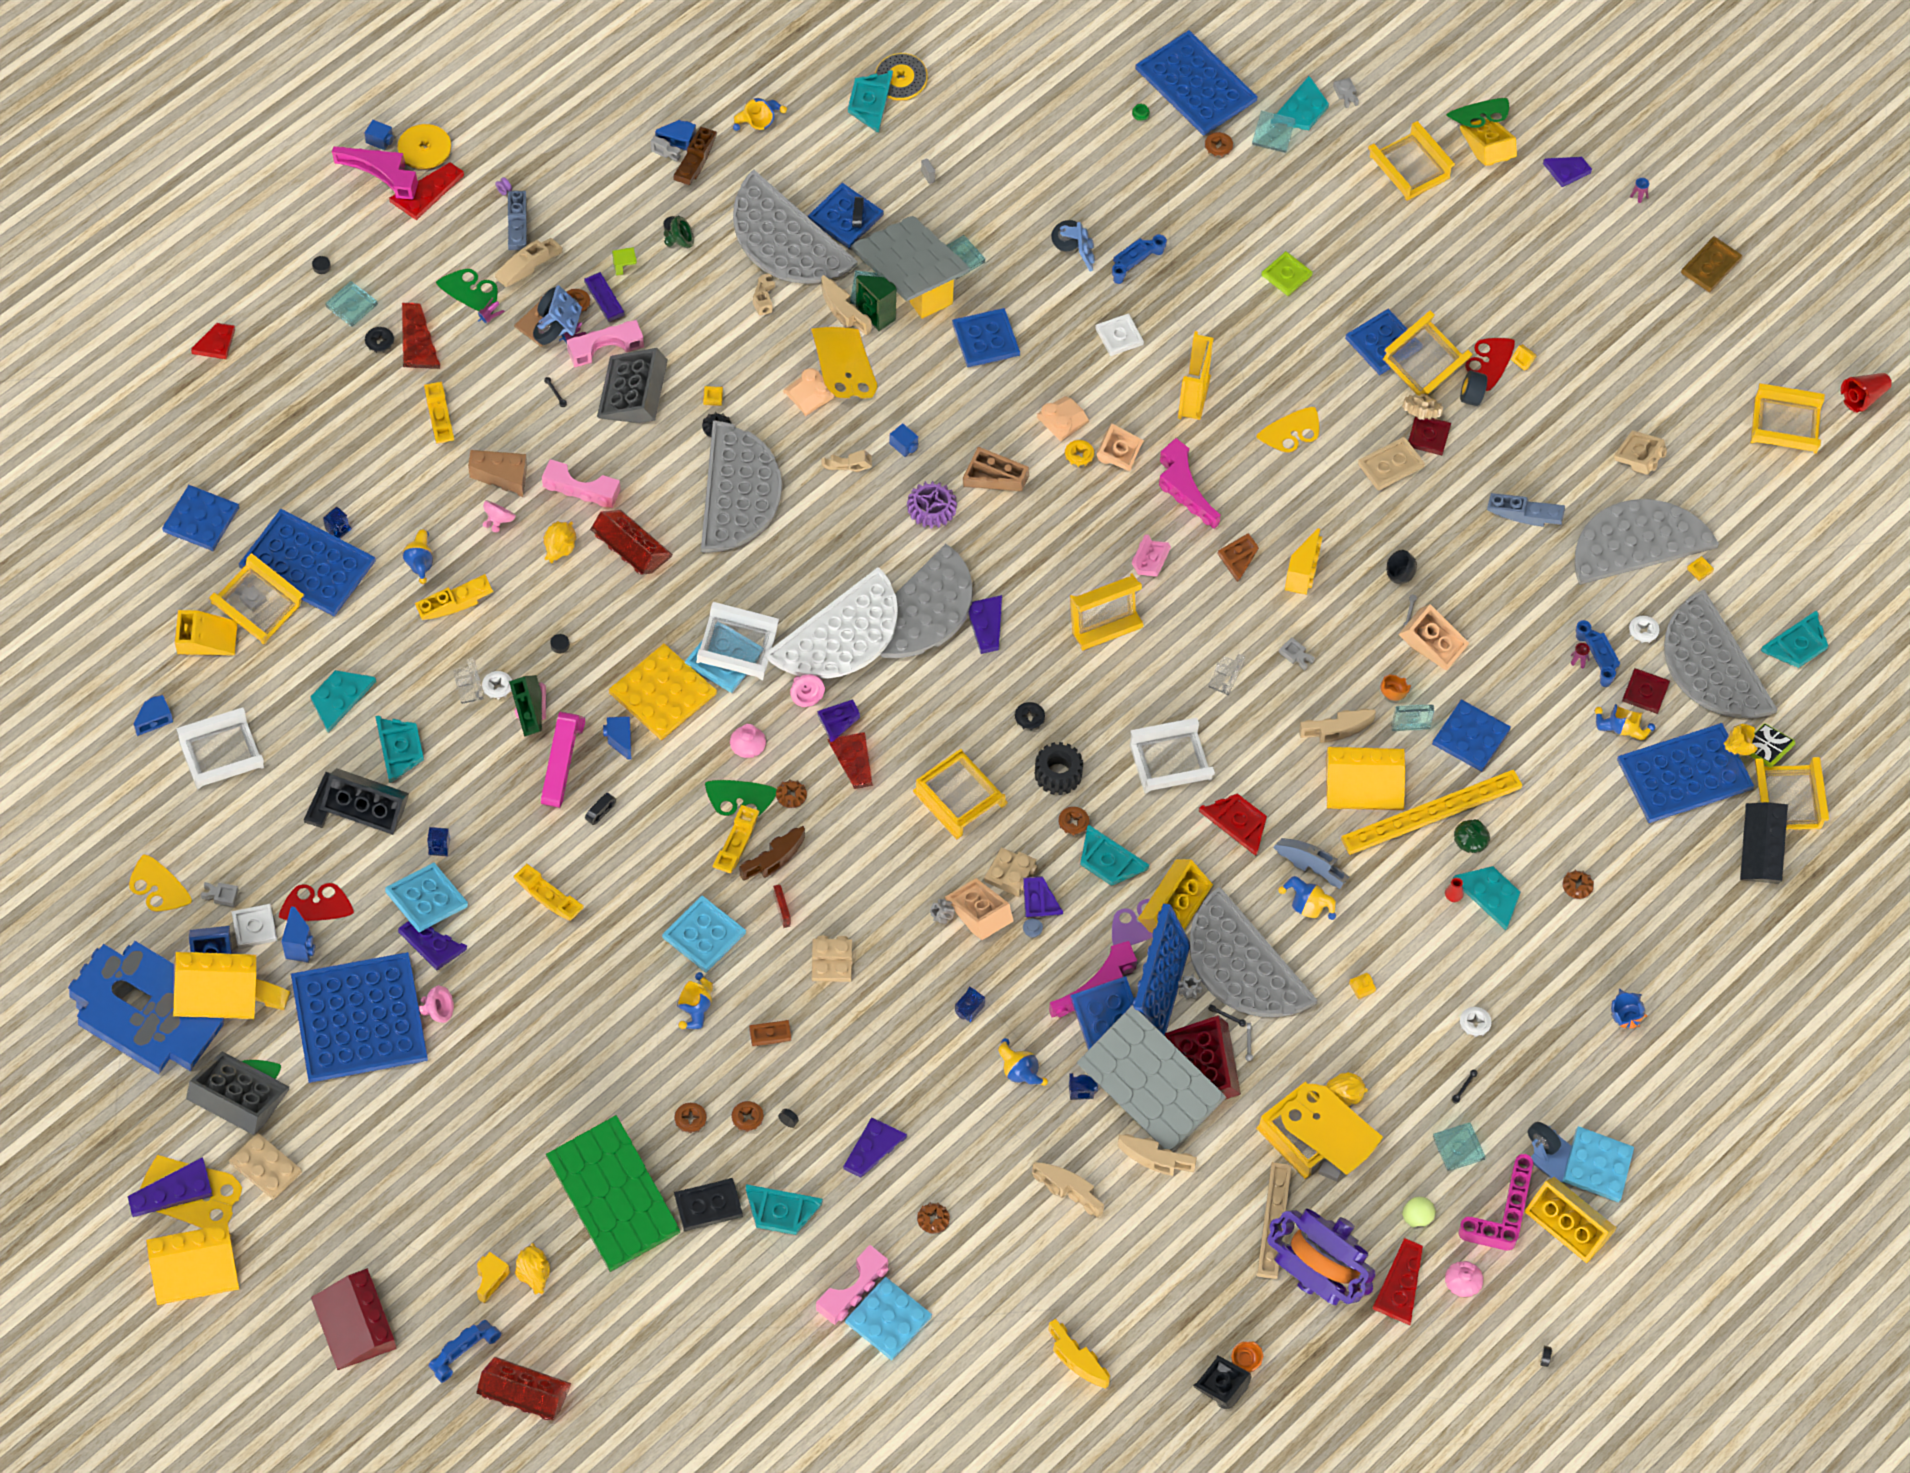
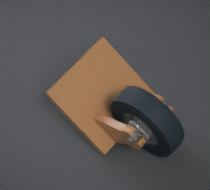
M556 287L547 291L543 297L541 296L539 303L514 325L516 329L541 347L543 345L534 339L533 331L539 320L548 314Z

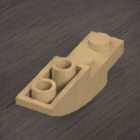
M552 238L542 243L536 240L510 258L495 274V278L505 287H508L533 274L536 266L561 254L563 247Z
M823 275L821 277V289L830 311L846 328L854 325L862 333L868 335L871 332V319L866 314L863 315L858 311L855 305L850 304V295L846 290L841 289L832 279H828Z
M1375 709L1344 710L1337 712L1336 719L1306 720L1300 723V738L1319 737L1320 743H1325L1352 736L1374 722L1376 711Z
M1119 1134L1117 1146L1139 1164L1173 1176L1174 1169L1194 1173L1197 1157H1193L1188 1153H1173V1151L1168 1149L1158 1150L1159 1142L1150 1138L1140 1139L1130 1134Z
M1037 1162L1033 1164V1177L1038 1182H1043L1047 1185L1052 1194L1063 1198L1068 1193L1074 1202H1079L1084 1206V1210L1088 1214L1094 1215L1097 1218L1103 1213L1104 1204L1093 1196L1094 1186L1088 1181L1058 1166Z

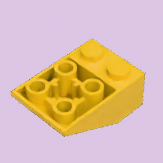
M1317 528L1291 555L1285 591L1307 595L1308 588H1312L1323 536H1319L1320 528Z
M178 610L175 634L177 654L235 655L238 623L232 619L198 610Z

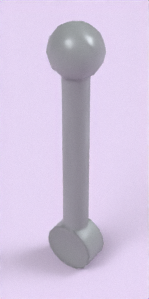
M1410 595L1409 597L1410 605L1407 619L1403 624L1404 627L1410 621L1413 605L1417 600L1416 595Z
M1247 1023V1055L1245 1056L1247 1061L1253 1060V1055L1251 1054V1023Z

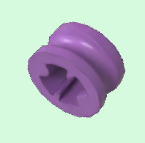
M502 177L501 181H496L495 185L502 195L505 196L507 191H512V186L505 177Z

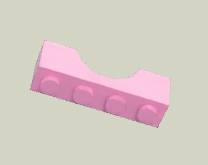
M637 320L627 321L617 326H610L600 331H593L567 340V350L574 368L592 363L594 353L603 346L615 345L621 347L626 352L644 347L643 335Z
M551 459L542 476L543 487L546 489L561 492L566 496H574L586 502H594L602 507L613 508L620 493V480L602 475L593 482H579L570 476L567 464Z
M871 1245L856 1259V1267L860 1274L857 1282L844 1290L829 1288L816 1302V1310L834 1325L839 1320L843 1321L848 1315V1310L852 1306H857L862 1299L861 1296L865 1292L871 1291L875 1281L879 1277H884L889 1270L888 1259Z

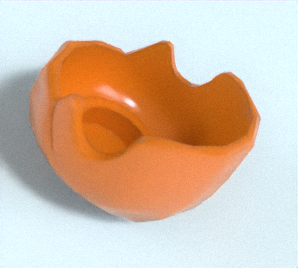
M1389 674L1382 679L1380 688L1387 699L1400 701L1407 696L1411 685H1407L1406 678Z
M1243 1341L1233 1348L1231 1360L1233 1364L1242 1369L1253 1372L1261 1366L1264 1356L1262 1348L1256 1342Z

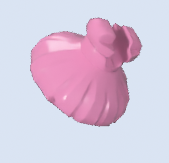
M485 500L483 507L488 518L487 521L483 522L484 527L489 528L493 522L492 531L498 533L501 523L511 522L515 519L516 515L496 503Z
M812 674L795 677L790 689L793 702L801 707L814 706L822 699L825 692L823 681L818 676Z
M745 724L732 733L730 745L732 751L740 757L753 758L764 751L766 739L760 729L751 724Z
M436 986L430 990L427 997H422L421 1002L425 1005L419 1006L420 1014L423 1016L430 1015L434 1021L445 1023L451 1018L454 1003L452 995L446 987Z
M1468 1261L1456 1262L1446 1271V1286L1452 1293L1460 1297L1476 1295L1483 1286L1484 1277L1482 1271Z

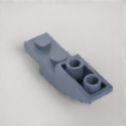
M508 191V250H521L527 246L526 191Z
M1491 493L1487 510L1516 522L1544 527L1545 523L1562 525L1565 505L1530 502L1528 497Z
M1281 838L1273 847L1281 856L1293 862L1295 867L1305 871L1309 866L1316 874L1323 876L1332 886L1339 889L1350 877L1334 865L1338 860L1337 858L1312 844Z

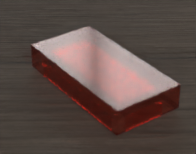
M780 884L774 885L773 896L783 928L790 927L791 917Z

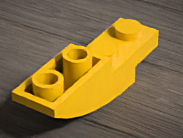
M483 574L452 590L447 587L416 602L415 605L422 620L433 619L478 604V599L494 591L486 574Z
M1057 1319L1049 1322L1048 1331L1056 1341L1053 1351L1059 1359L1083 1379L1097 1386L1107 1388L1109 1386L1110 1374L1105 1367L1102 1368L1099 1365L1096 1354L1093 1351H1089L1087 1347L1080 1350L1078 1343L1074 1339L1071 1340L1068 1336L1067 1328L1063 1323L1059 1324Z

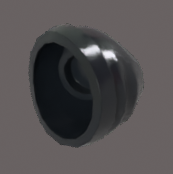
M1399 550L1390 556L1386 568L1389 579L1394 583L1402 584L1412 580L1417 571V562L1411 553L1406 550Z

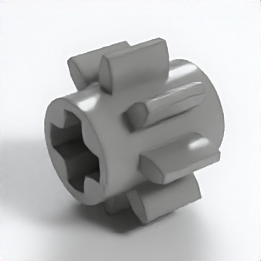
M938 899V903H933L930 909L931 916L934 917L933 921L947 924V919L953 918L955 910L951 905V901Z
M1194 974L1187 977L1183 975V982L1178 981L1179 995L1183 994L1186 1000L1192 997L1196 999L1197 992H1202V987L1199 986L1201 979L1197 980Z

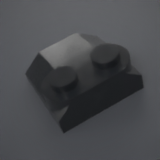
M1217 1355L1214 1362L1193 1386L1216 1401L1220 1408L1229 1409L1246 1392L1252 1376L1250 1372Z

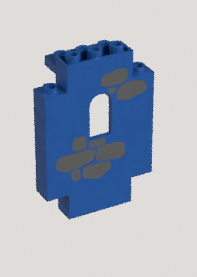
M134 941L131 946L128 945L123 955L105 944L100 949L96 948L91 956L92 960L89 964H84L80 970L81 975L77 980L73 979L68 987L69 997L76 1001V1009L79 1010L77 1014L78 1026L158 1075L170 1059L191 1071L223 1027L224 1018L173 1016L174 964L137 941ZM121 980L126 981L151 996V999L143 1010L140 1011L115 996L112 992L113 984Z

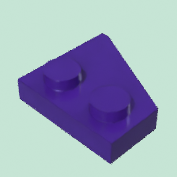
M1583 157L1545 158L1543 160V165L1561 187L1571 184L1592 172V168Z
M853 699L817 711L830 742L834 741L860 718V712Z
M1042 876L1023 878L1025 917L1063 914V910Z

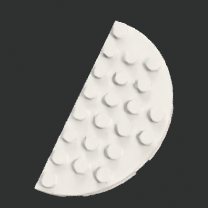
M879 567L767 651L765 658L776 667L797 676L812 674L819 678L847 675L871 663L889 644L898 618L896 595L885 573Z

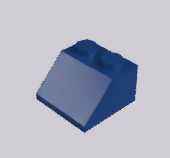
M291 906L281 941L285 959L309 963L310 956H314L315 953L313 936L309 926L297 909Z
M230 926L190 930V951L195 953L232 954Z

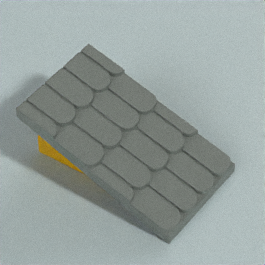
M914 216L904 218L901 222L892 224L886 229L875 232L870 237L860 239L851 245V250L880 277H885L889 282L894 283L897 288L896 292L905 301L911 303L921 319L952 305L954 279L970 272L967 264Z
M1133 1005L1077 1061V1064L1154 1140L1159 1142L1164 1149L1173 1152L1226 1099V1096L1138 1010H1135Z

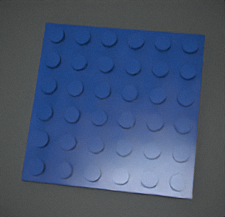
M409 952L291 973L309 1083L428 1061Z

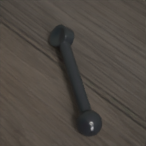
M546 377L544 382L550 386L558 398L560 407H566V400L561 398L551 383V378Z
M1212 1004L1209 1005V1011L1221 1014L1239 1023L1241 1027L1246 1025L1244 1019H1238L1217 1009Z
M1475 1069L1470 1071V1076L1460 1091L1452 1097L1453 1103H1459L1460 1096L1473 1077L1477 1076L1478 1072Z

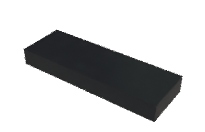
M325 772L305 815L304 823L323 828L329 812L323 811L320 808L331 773Z

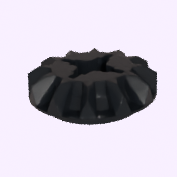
M385 327L372 328L365 335V345H367L369 350H374L376 353L378 351L384 353L386 349H391L392 344H394L393 333ZM382 336L383 341L377 344V340Z
M715 412L714 414H708L703 419L702 429L707 436L712 437L713 421L732 423L730 418L726 417L724 413L718 414Z
M1026 702L1017 707L1015 720L1017 725L1022 726L1023 730L1027 728L1032 731L1044 723L1045 712L1039 704ZM1028 711L1033 716L1031 721L1027 717Z

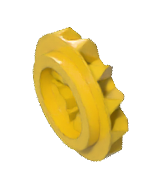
M1074 440L1065 448L1066 460L1070 461L1071 465L1076 464L1078 467L1080 465L1086 466L1087 463L1092 462L1094 449L1087 441ZM1076 449L1079 453H1083L1082 457L1076 455Z

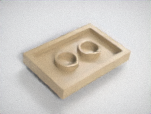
M1405 437L1358 460L1359 467L1378 491L1424 468L1425 465Z
M259 1133L229 1160L233 1167L272 1200L302 1173V1170Z

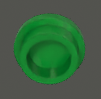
M1137 104L1132 109V116L1136 120H1146L1150 115L1149 108L1145 104Z

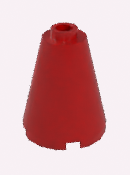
M1886 373L1849 377L1841 384V395L1844 394L1845 397L1843 401L1853 412L1865 411L1891 388L1892 380Z

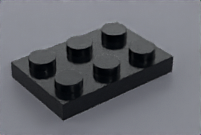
M733 1178L674 1192L683 1231L743 1217Z

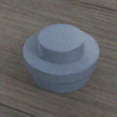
M1031 918L1024 922L1023 931L1028 937L1034 938L1042 933L1043 926L1038 919Z

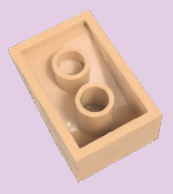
M1431 604L1420 608L1398 634L1411 648L1445 670L1450 668L1469 645V642Z
M977 878L945 896L946 901L952 902L951 905L964 924L981 940L1013 922L1009 903Z

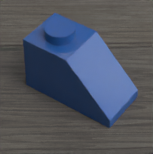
M677 120L656 129L655 136L667 140L672 147H678L687 151V147L696 135V124Z
M154 696L144 702L133 723L137 736L173 723L172 715L164 696Z
M630 716L607 717V725H603V735L607 736L608 744L626 759H631Z

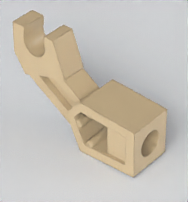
M769 273L758 278V284L753 295V305L759 316L772 313V302L768 291L775 288V282L771 281L772 275Z
M866 450L849 454L848 458L831 455V460H827L825 457L821 458V465L828 470L860 472L872 467V456Z

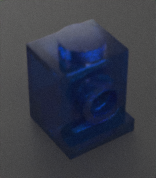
M337 506L323 517L325 530L339 539L352 529L348 524L347 515Z
M429 827L427 838L428 855L448 857L450 845L448 828Z
M969 986L966 993L955 1004L957 1016L971 1022L985 1006V997Z
M1069 1073L1070 1100L1094 1099V1092H1098V1084L1088 1075L1074 1077L1073 1073Z

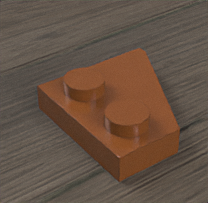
M1248 533L1218 550L1217 554L1238 582L1259 547Z

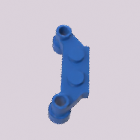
M1158 234L1152 240H1142L1140 238L1114 256L1113 261L1115 265L1112 267L1113 281L1116 284H1121L1124 281L1126 272L1152 253L1162 255L1167 243L1166 237Z
M1581 620L1577 623L1575 629L1576 638L1579 641H1585L1590 647V651L1601 670L1600 684L1603 687H1609L1615 679V669L1620 666V662L1605 633L1600 634L1592 630V626L1588 621Z
M487 1320L481 1321L476 1326L472 1325L470 1328L464 1329L456 1339L447 1342L439 1357L429 1363V1367L441 1383L445 1382L453 1374V1371L448 1366L450 1363L483 1338L489 1344L495 1343L500 1338L501 1332Z

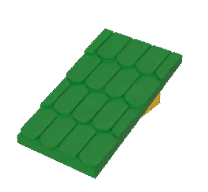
M617 1115L546 1153V1158L609 1272L680 1233L675 1219Z

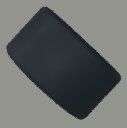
M1472 370L1466 374L1460 393L1461 402L1474 406L1480 405L1487 387L1488 379L1486 374Z

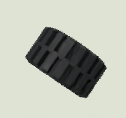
M1053 742L1051 746H1044V750L1040 749L1036 756L1034 772L1035 780L1038 781L1039 787L1043 786L1045 792L1049 790L1050 794L1053 795L1055 792L1058 795H1063V792L1068 794L1071 793V789L1075 790L1077 785L1081 783L1083 774V760L1081 753H1077L1078 749L1075 747L1072 749L1068 743L1063 745V742H1059V744ZM1061 764L1069 770L1063 773H1056L1049 767Z

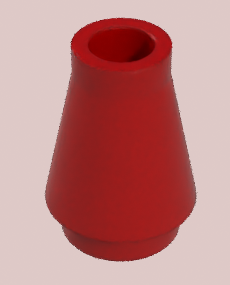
M1453 878L1445 889V896L1449 901L1458 902L1464 896L1463 881L1460 878Z

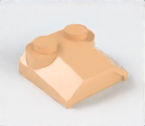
M813 368L804 370L800 378L783 390L805 416L835 398V395L826 388L823 376Z
M1066 396L1054 403L1045 404L1041 411L1037 413V418L1060 441H1063L1089 422L1083 409L1072 398Z
M1111 424L1097 450V458L1104 464L1112 463L1131 471L1144 440Z

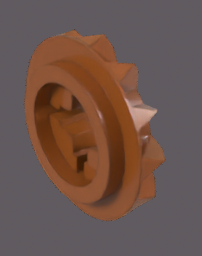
M1215 132L1207 136L1205 149L1208 150V154L1212 153L1214 157L1216 155L1223 157L1225 154L1229 155L1233 149V141L1229 135ZM1221 141V146L1217 148L1216 145Z
M582 289L566 291L573 299L577 300L578 304L582 307L581 312L587 311L588 306H590V296L586 291Z
M789 779L787 782L782 781L781 785L777 787L776 798L782 806L796 808L805 802L807 791L804 784L802 785L798 780L792 781ZM788 789L795 791V797L791 794L788 795Z
M1079 807L1064 809L1058 819L1060 829L1062 828L1065 834L1070 833L1073 836L1078 833L1082 834L1089 825L1087 812ZM1070 816L1073 820H1078L1077 826L1074 823L1070 824Z
M1575 869L1573 872L1567 873L1562 885L1564 891L1570 897L1582 899L1592 893L1594 881H1592L1591 875H1587L1584 870L1577 871ZM1579 879H1581V884H1582V885H1580V886L1576 889V883H1575V882H1577Z
M744 1101L737 1104L731 1115L733 1125L738 1127L739 1130H745L746 1132L756 1130L757 1127L762 1125L764 1118L762 1108L752 1101ZM751 1113L752 1120L748 1119L744 1122L743 1115Z
M690 1102L681 1105L676 1110L674 1119L676 1126L682 1132L686 1131L691 1134L695 1131L699 1132L705 1126L707 1115L701 1105ZM690 1112H692L693 1118H696L693 1119V1122H691V1124L689 1123L688 1119H685L689 1117Z
M929 1202L925 1206L922 1205L917 1215L919 1226L928 1233L942 1232L946 1229L950 1220L946 1207L940 1205L939 1202ZM936 1212L937 1218L939 1219H934V1221L931 1224V1220L928 1215L932 1216L933 1213Z

